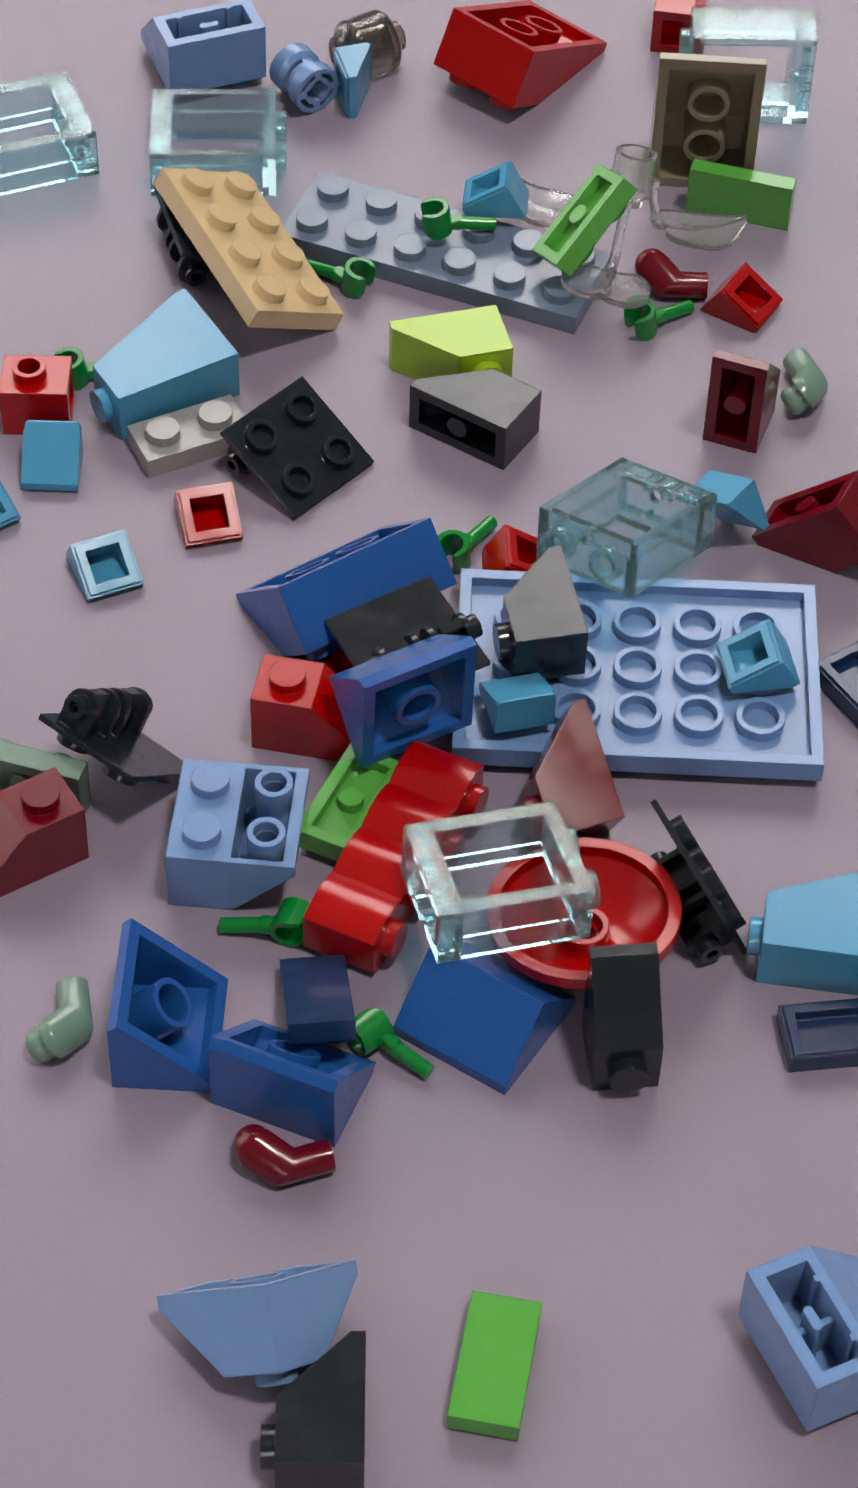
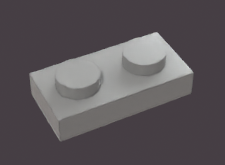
M230 394L127 425V440L148 478L228 454L229 445L220 435V432L244 415Z

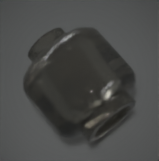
M369 10L343 19L335 27L333 37L329 40L328 45L333 65L336 47L367 42L372 47L370 62L371 80L392 73L400 66L402 50L406 47L404 30L397 21H392L381 10Z

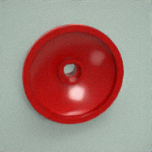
M567 838L547 842L526 850L500 870L494 878L486 897V927L490 940L497 952L519 972L549 985L569 989H585L589 947L657 942L660 963L669 954L679 936L682 905L678 888L670 874L662 865L644 852L626 844L607 839Z

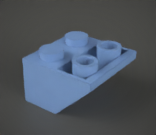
M236 0L153 17L140 30L141 39L170 97L194 94L205 89L229 84H241L248 80L267 77L265 25L251 0Z
M183 758L165 855L168 905L233 910L294 877L310 769Z
M809 1245L747 1270L738 1316L807 1432L858 1411V1256Z

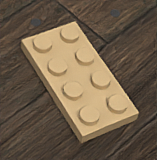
M193 167L187 169L161 168L154 186L248 327L310 330L336 329L344 313L331 296L329 288L320 280L305 258L302 249L291 238L281 223L280 217L271 209L260 193L256 182L248 174L240 171H204Z

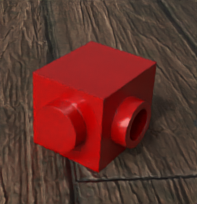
M4 355L0 378V411L3 434L23 435L24 424L27 420H73L75 389L72 356Z

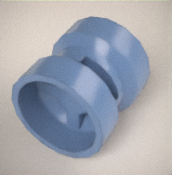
M300 42L291 43L276 54L270 66L269 73L272 82L283 93L289 94L292 102L303 112H318L325 108L337 93L339 86L338 76L326 63L319 61L318 56L306 44Z

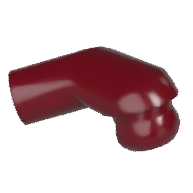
M654 248L646 249L637 256L634 265L635 272L655 296L659 298H707V272L680 271L662 251Z
M250 1124L241 1128L234 1138V1154L237 1161L245 1169L271 1186L283 1187L336 1171L333 1151L327 1139L293 1147L270 1130L257 1124Z

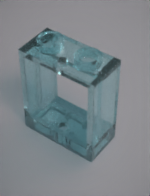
M691 7L689 28L680 29L679 53L703 55L704 45L788 47L784 82H765L760 123L806 124L818 44L814 10Z
M67 72L0 85V133L47 122H53L57 133L0 145V196L99 174L96 131Z
M152 89L149 142L151 196H156L154 182L162 167L178 169L193 167L204 171L218 172L240 171L248 174L256 182L257 188L263 196H276V175H287L286 143H277L287 142V110H277L276 89ZM175 138H263V150H174Z
M622 457L539 507L536 559H539L549 547L562 545L570 573L633 598L713 545L717 494ZM654 490L658 491L661 500L655 497ZM615 521H619L645 533L633 540L608 530L606 527Z
M554 801L404 825L401 874L437 964L590 936L592 911L599 908L601 903L598 878L592 869H585L580 858V846L576 830L572 825L565 826ZM543 856L556 885L462 900L450 871Z

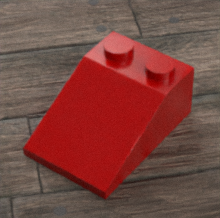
M530 0L455 7L451 13L433 64L449 72L448 78L453 83L468 89L477 88L489 95L488 101L494 106L507 111H516L519 107L541 103L605 51L607 42Z

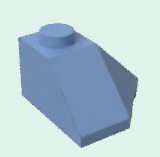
M356 1260L300 1265L273 1270V1273L236 1280L228 1278L201 1283L157 1295L158 1308L224 1378L254 1375L256 1387L287 1384L293 1382L298 1377V1367L316 1362L330 1349L358 1275Z

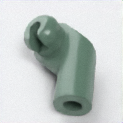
M804 348L793 349L783 359V366L792 377L793 384L781 391L780 398L793 415H800L810 405L812 408L818 405L827 393L828 385L824 374Z
M68 976L57 982L58 1009L43 1018L39 1023V1027L30 1029L26 1035L25 1043L27 1050L35 1060L48 1062L54 1057H65L91 1038L93 1019L88 981L81 976Z

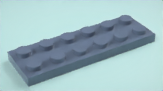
M322 171L318 172L283 224L296 245L302 249L306 258L344 268L350 258L364 257L375 264V278L476 307L496 305L501 314L570 334H575L608 276L612 265L613 253L594 248L589 259L578 266L571 276H568L546 262L532 250L543 233L497 220L495 231L452 230L448 237L441 240H432L423 230L421 203L424 200ZM450 208V214L468 216L461 210Z

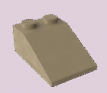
M660 52L649 144L648 185L688 187L690 168L694 158L754 170L767 58Z

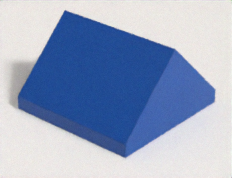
M437 634L329 676L356 760L362 768L406 751L415 740L426 743L472 724L477 643L472 636Z
M132 918L122 923L107 1027L112 1087L208 1092L210 1091L208 1047L212 1035L223 1030L228 978Z
M467 939L432 942L393 1026L394 1035L499 1093L506 1095L573 1008L575 997L553 985L542 983L524 975L504 959Z
M253 1019L212 1035L208 1047L211 1103L314 1141L327 1139L330 1146L335 1148L373 1074L376 1062L327 1044L289 1045L287 1030Z

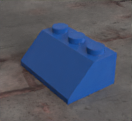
M431 518L382 526L238 592L236 596L242 608L284 657L306 655L308 661H316L341 649L325 626L324 620L428 576L431 577L440 591L457 584L432 520Z

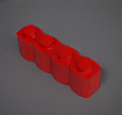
M417 740L409 745L395 767L389 783L382 788L371 804L361 827L356 830L345 845L333 872L325 878L313 896L303 917L305 947L325 955L344 954L346 963L373 974L380 968L387 957L395 959L398 956L408 932V923L406 922L414 911L422 913L427 908L435 889L436 878L434 876L442 865L450 867L454 863L462 844V830L469 821L477 823L484 812L489 797V788L483 786L484 765Z

